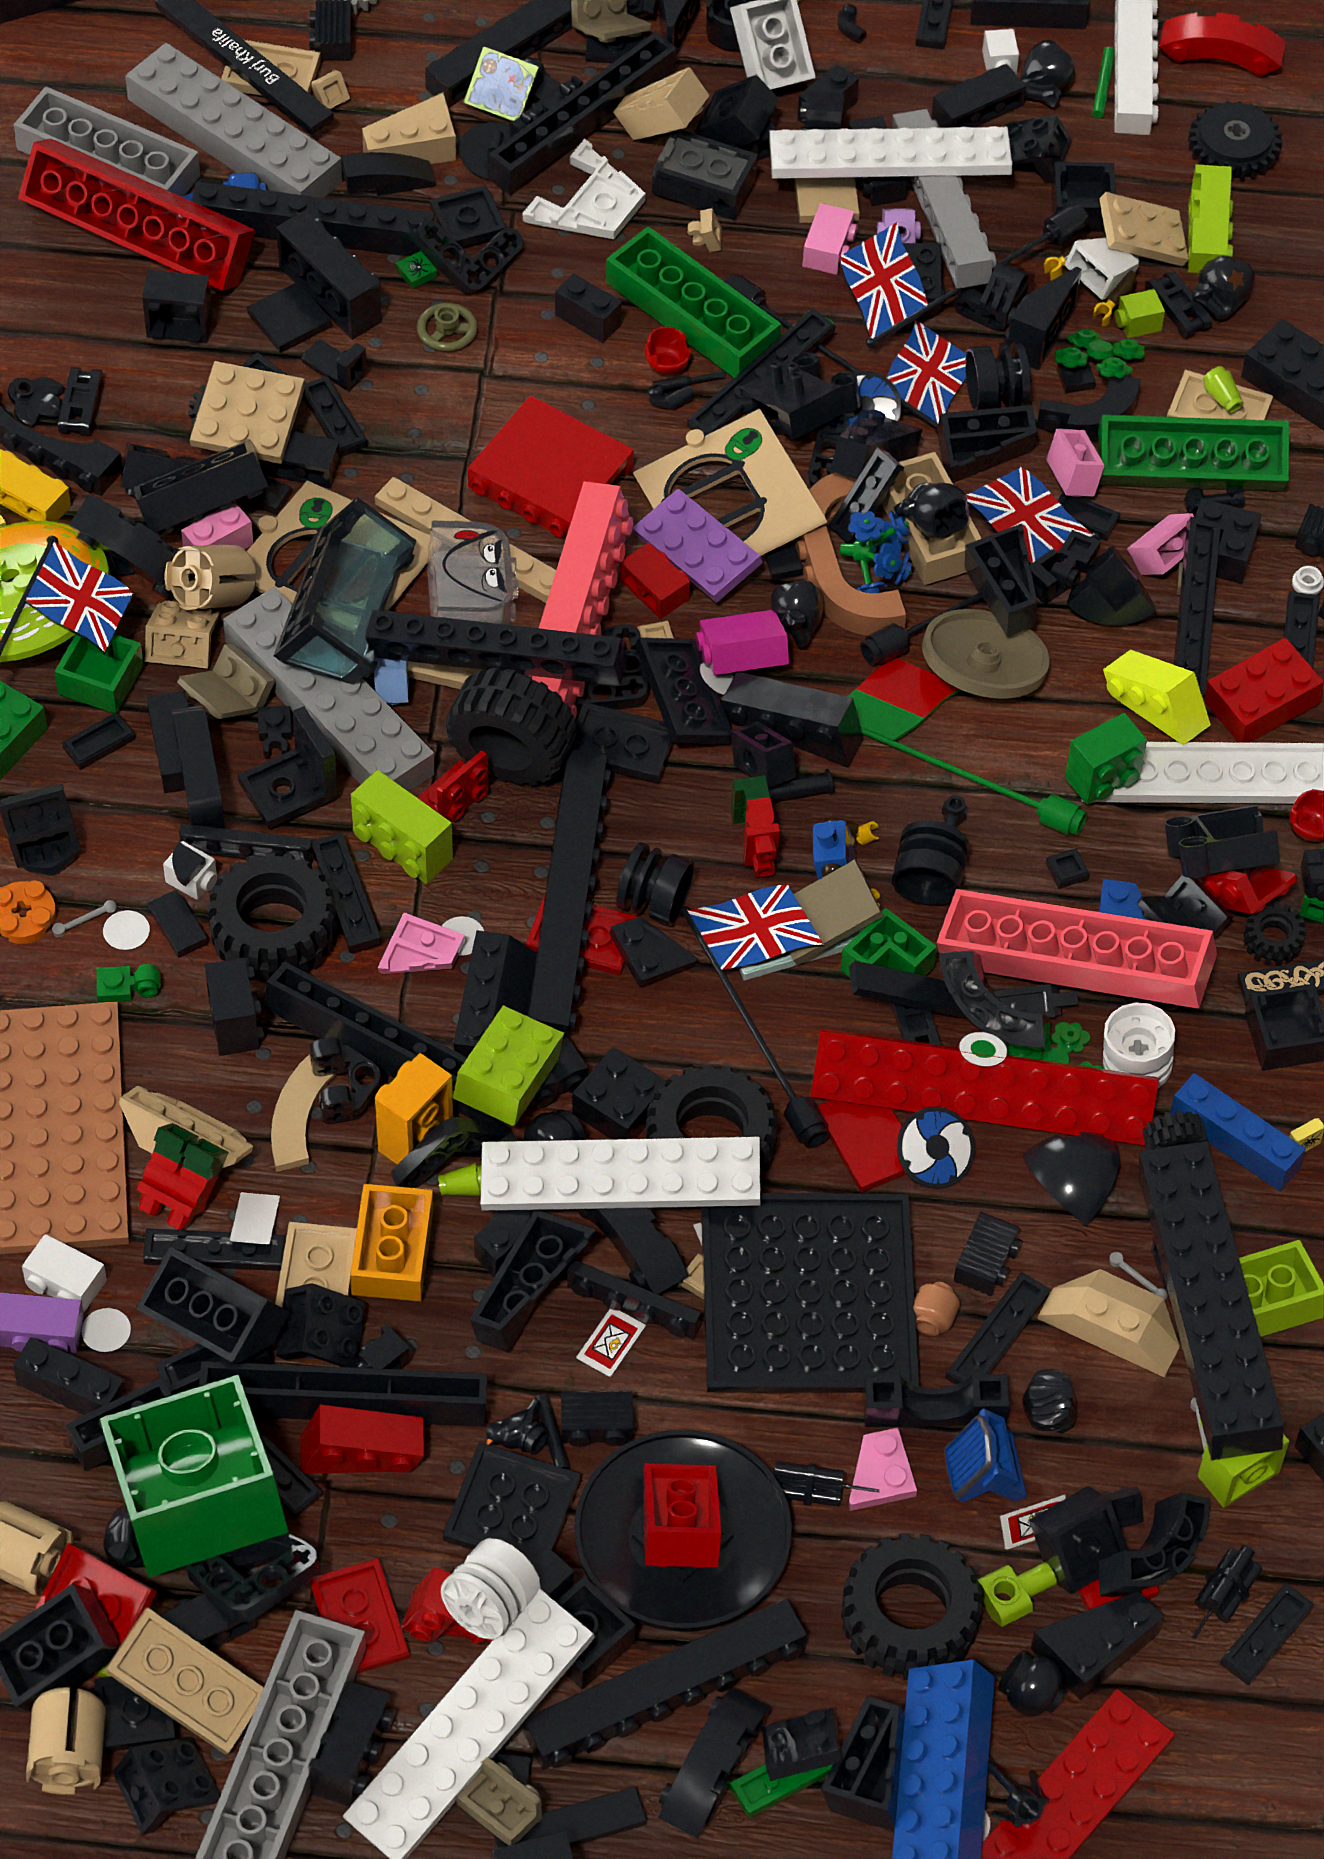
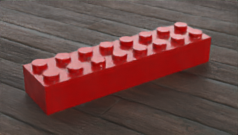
M52 138L33 142L18 199L181 273L209 275L210 286L221 291L239 286L255 229Z

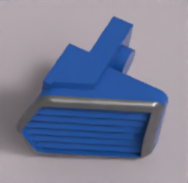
M986 1409L980 1410V1413L946 1445L944 1450L946 1470L953 1495L957 1501L964 1503L983 1493L992 1491L1012 1501H1019L1027 1497L1013 1433L1007 1430L1003 1417Z

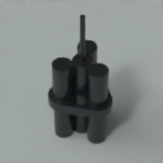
M783 1461L776 1462L774 1477L781 1486L785 1498L802 1501L805 1506L816 1503L839 1507L842 1487L879 1493L880 1490L843 1484L844 1470L817 1467L815 1462H809L808 1465Z
M1243 1545L1238 1552L1229 1548L1216 1569L1209 1571L1205 1577L1206 1584L1194 1603L1198 1608L1202 1610L1208 1609L1209 1611L1193 1634V1639L1197 1637L1212 1612L1216 1613V1617L1220 1621L1228 1623L1240 1603H1245L1249 1598L1248 1591L1262 1571V1567L1257 1562L1252 1561L1254 1551L1248 1546Z

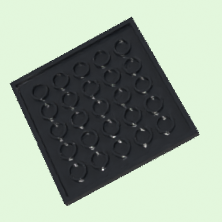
M760 1193V1205L701 1207L707 1392L863 1393L865 1376H901L909 1384L919 1387L916 1320L913 1309L915 1302L909 1194Z

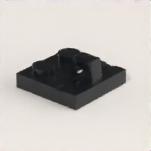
M833 1708L822 1711L814 1710L804 1716L762 1727L766 1771L770 1781L842 1762L838 1725Z

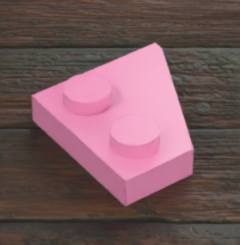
M403 913L379 963V973L391 974L452 969L465 943V935Z
M898 1428L863 1436L853 1485L880 1490L879 1493L852 1489L848 1505L850 1511L916 1497V1485Z

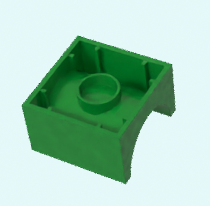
M239 1375L100 1418L148 1578L289 1533L274 1476Z

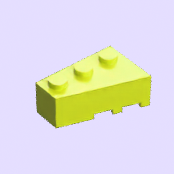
M1129 650L1103 669L1107 681L1106 687L1112 697L1180 744L1185 745L1211 725L1195 672L1133 650Z

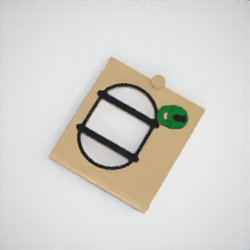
M760 409L704 436L701 430H691L686 435L688 445L633 472L635 479L654 509L670 496L673 483L688 468L706 461L730 463L731 465L681 491L691 498L740 474L754 496L755 501L717 520L725 527H728L756 512H760L755 526L747 535L741 538L744 543L760 556L827 523L824 514Z
M306 481L276 518L268 515L259 519L258 527L262 534L247 551L255 563L256 573L228 575V578H233V580H255L254 590L265 593L275 586L293 604L298 588L289 585V583L309 561L320 529L351 503L352 500L310 481ZM365 509L364 514L346 537L383 549H389L403 536ZM382 514L417 540L413 550L415 555L413 562L406 570L400 569L396 574L384 611H388L441 547L442 543L427 533ZM316 534L280 577H276L271 567L276 551L293 538ZM345 545L362 554L329 594L320 600L335 604L371 560H375L378 567H380L383 557ZM370 592L353 602L335 605L362 613L364 612ZM319 604L315 611V614L326 623L353 634L354 639L361 620L360 617Z

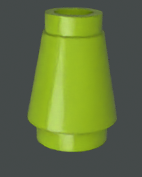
M1218 366L1203 377L1204 389L1228 413H1233L1242 407L1244 402L1229 370H1225L1223 366Z
M476 1162L444 1175H439L438 1181L441 1195L481 1196L482 1165H478Z

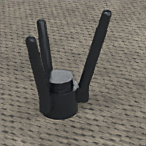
M988 1759V1771L1009 1792L1007 1807L1012 1813L994 1810L991 1812V1816L1010 1822L1016 1828L1021 1827L1022 1823L1031 1824L1038 1820L1043 1812V1806L1047 1804V1799L1042 1795L1036 1772L1034 1770L1028 1772L1032 1791L1025 1787L1016 1788Z

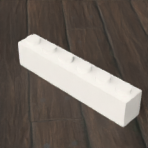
M1115 0L1114 133L1150 135L1151 123H1157L1158 105H1153V101H1157L1158 84L1153 83V80L1157 79L1158 62H1153V58L1157 57L1158 41L1153 40V37L1157 36L1158 20L1153 19V16L1157 14L1158 0Z

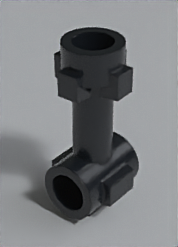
M1195 487L1189 489L1184 497L1186 511H1190L1194 517L1196 516L1201 498L1237 508L1245 505L1244 491L1242 488L1237 487L1226 488V493L1205 496L1201 488Z
M954 795L949 797L947 801H944L942 807L944 823L957 827L966 819L968 807L965 806L966 803L962 797Z

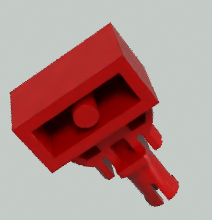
M434 1567L413 1590L401 1629L410 1632L412 1637L421 1641L431 1640L435 1642L443 1633L455 1637H465L472 1640L471 1643L475 1645L482 1643L484 1640L491 1643L494 1639L481 1638L470 1633L457 1623L448 1612L442 1600L441 1586L452 1573Z

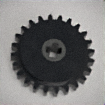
M1226 101L1225 104L1220 105L1217 102L1214 108L1205 107L1204 114L1198 112L1196 120H1192L1188 136V148L1193 150L1192 158H1199L1198 165L1232 167L1231 180L1233 178L1244 180L1248 176L1256 178L1258 172L1265 174L1267 167L1273 168L1275 160L1278 161L1283 140H1281L1282 131L1278 130V122L1271 123V114L1265 115L1263 113L1264 109H1257L1251 103L1247 105L1241 101L1237 103Z

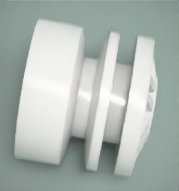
M1147 1003L1124 1005L1112 1012L1105 1023L1102 1067L1105 1070L1158 1077V1088L1165 1084L1172 1073L1175 1027L1171 1018L1162 1009Z
M488 1538L480 1542L467 1556L464 1564L459 1565L454 1570V1573L445 1579L441 1586V1596L448 1612L457 1623L470 1633L481 1638L494 1639L506 1630L507 1626L515 1620L517 1612L523 1611L539 1592L540 1581L533 1565L524 1554L500 1539Z

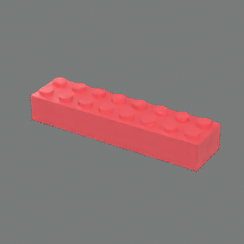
M583 482L539 625L540 629L601 635L600 623L602 616L607 615L609 610L608 596L610 589H614L617 583L616 569L618 563L622 562L625 556V539L627 535H631L633 529V518L629 516L627 510L628 502L627 499H624L620 486ZM532 676L533 680L539 683L542 681L548 685V689L552 692L556 691L562 697V702L569 705L576 720L577 707L574 704L577 697L583 696L585 682Z
M956 889L936 942L939 953L976 952L980 955L982 970L985 973L1198 1009L1200 1008L1217 956L1214 935L1211 930Z

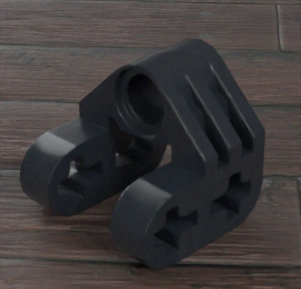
M999 262L993 270L989 282L981 284L986 287L984 294L974 289L966 288L954 300V308L967 319L992 330L1002 331L1007 326V318L1012 307H1014V303L1022 301L1023 297L1031 292L1034 286L1035 273L1024 271V268L1014 266L1011 262Z
M330 1037L314 1041L310 1044V1062L315 1076L348 1072L349 1086H332L319 1093V1106L323 1123L336 1124L360 1119L380 1089V1070L378 1066L348 1045L341 1046L338 1038ZM361 1075H368L374 1081L371 1084L362 1085L356 1079Z

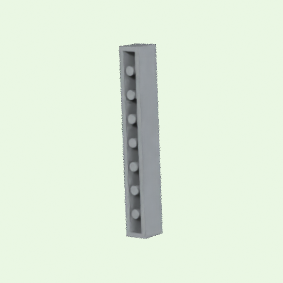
M927 109L893 114L892 129L938 128L936 120H931ZM960 175L908 176L937 244H941V254L956 289L988 283L992 270L996 267L995 254L993 251L989 252L986 234L980 231L978 216L971 211L969 195L963 193Z

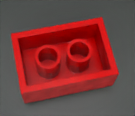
M1285 637L1208 680L1205 704L1238 743H1250L1318 705L1321 701L1324 681Z

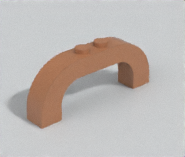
M836 472L822 478L809 491L824 514L827 523L799 536L798 542H796L799 558L804 560L805 581H811L823 593V612L834 623L850 632L868 636L891 623H895L905 629L906 612L898 590L882 593L858 591L844 580L826 526L833 519L857 479Z

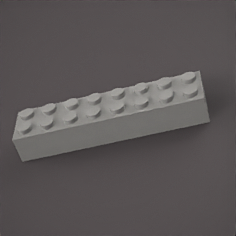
M168 43L163 44L125 75L129 101L235 172L256 173L259 177V183L265 182L266 190L324 198L342 183V167L339 156Z
M275 586L223 619L225 642L227 644L234 643L276 680L271 690L286 706H290L291 712L305 706L335 752V758L360 785L377 769L408 792L434 775V752L363 678L352 685L284 664L273 656L292 604ZM319 636L313 638L288 659L336 675L342 674L346 663L344 658Z
M295 1610L195 1859L285 1858L311 1792L308 1765L312 1757L319 1759L324 1746L320 1744V1740L324 1732L329 1733L334 1720L332 1715L348 1681L354 1682L359 1664L366 1651L365 1631Z

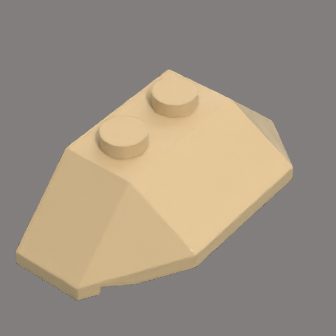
M136 1086L120 1097L119 1105L139 1147L150 1152L151 1155L156 1144L154 1137L157 1129L170 1123H174L199 1136L198 1140L203 1138L228 1151L229 1153L222 1168L237 1163L252 1152L253 1145L247 1142L237 1130L180 1100L160 1093L148 1092L146 1088Z
M1101 1269L1053 1288L1038 1315L1039 1320L1164 1378L1180 1348L1164 1298Z

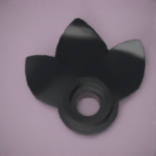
M40 377L35 380L16 378L11 381L7 391L8 396L15 405V416L23 424L32 427L37 421L38 416L59 418L62 403L58 396L65 390L61 383L47 377Z

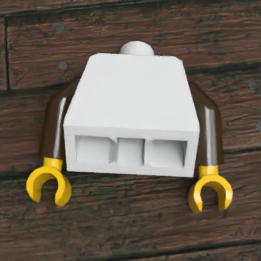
M1083 237L1061 252L1060 258H1047L1044 263L1045 273L1051 270L1050 280L1052 281L1063 275L1062 266L1064 265L1069 270L1075 267L1082 268L1080 280L1102 300H1108L1106 303H1098L1094 308L1093 319H1095L1097 315L1105 314L1102 326H1107L1111 322L1112 309L1119 307L1120 296L1129 295L1133 290L1137 279L1135 272L1139 266V257L1135 254L1108 248L1107 238L1091 239Z

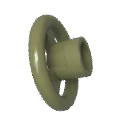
M455 303L435 304L426 309L420 315L417 322V332L423 343L432 349L446 352L456 351L470 344L476 336L478 327L473 313L464 306ZM459 314L466 319L468 324L459 323ZM435 315L437 330L430 337L426 331V323ZM454 333L466 334L463 338L454 342H440L446 335Z

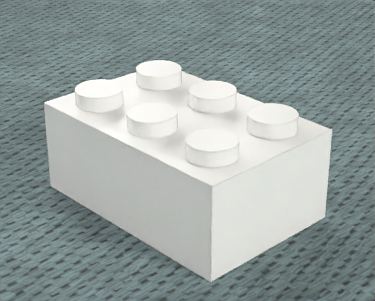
M756 0L730 8L747 78L757 74L770 89L816 78L797 0Z

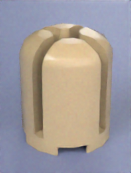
M234 544L180 547L178 549L181 550L175 554L173 560L166 563L164 574L166 590H171L175 599L181 604L177 606L186 610L239 606L250 597L255 589V580H233V578L219 577L256 573L255 563L247 551ZM189 574H195V578H189Z
M1 1501L0 1579L37 1596L38 1592H44L67 1543L73 1544L72 1532L7 1501Z
M55 1688L43 1692L33 1704L26 1779L28 1782L31 1777L33 1780L41 1783L43 1792L74 1795L76 1787L94 1783L95 1789L101 1783L106 1712L102 1700L91 1692L77 1689L76 1701L72 1703L69 1716L66 1751L70 1688Z

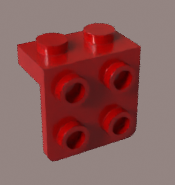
M1258 867L1251 871L1250 881L1246 873L1236 871L1213 873L1201 877L1203 886L1226 909L1248 914H1256L1266 907V903L1275 897L1286 894L1290 890V886L1298 881L1295 873L1268 867Z

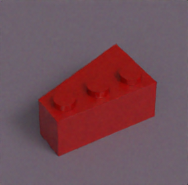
M319 1405L300 1435V1470L304 1474L405 1473L414 1471L424 1456L423 1417Z

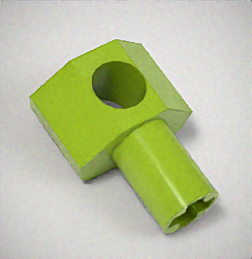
M1044 1562L1016 1576L1009 1565H1006L978 1579L976 1583L981 1585L983 1595L981 1602L992 1620L1003 1627L1033 1612V1604L1030 1598L1055 1586L1057 1581L1051 1567ZM999 1593H1005L1009 1595L1012 1599L1008 1601H1002L998 1599L995 1595Z

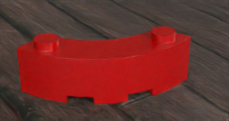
M1216 12V16L1198 17V13H1191L1174 17L1164 22L1159 47L1176 64L1200 58L1221 59L1238 64L1259 78L1282 67L1286 41L1260 23L1254 26L1240 21V16Z

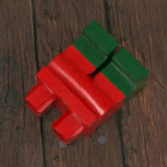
M764 775L735 779L732 785L730 815L733 824L742 823L744 831V866H753L755 878L773 876L775 874L774 863H777L780 829L778 823H773L774 812L766 777Z
M170 1123L157 1129L154 1137L156 1144L152 1156L144 1170L143 1179L139 1182L136 1190L143 1193L139 1205L140 1210L155 1216L160 1214L163 1205L171 1208L167 1219L168 1225L177 1230H183L188 1228L195 1215L204 1212L207 1204L206 1201L212 1192L229 1152L203 1138L198 1140L199 1136L174 1123Z

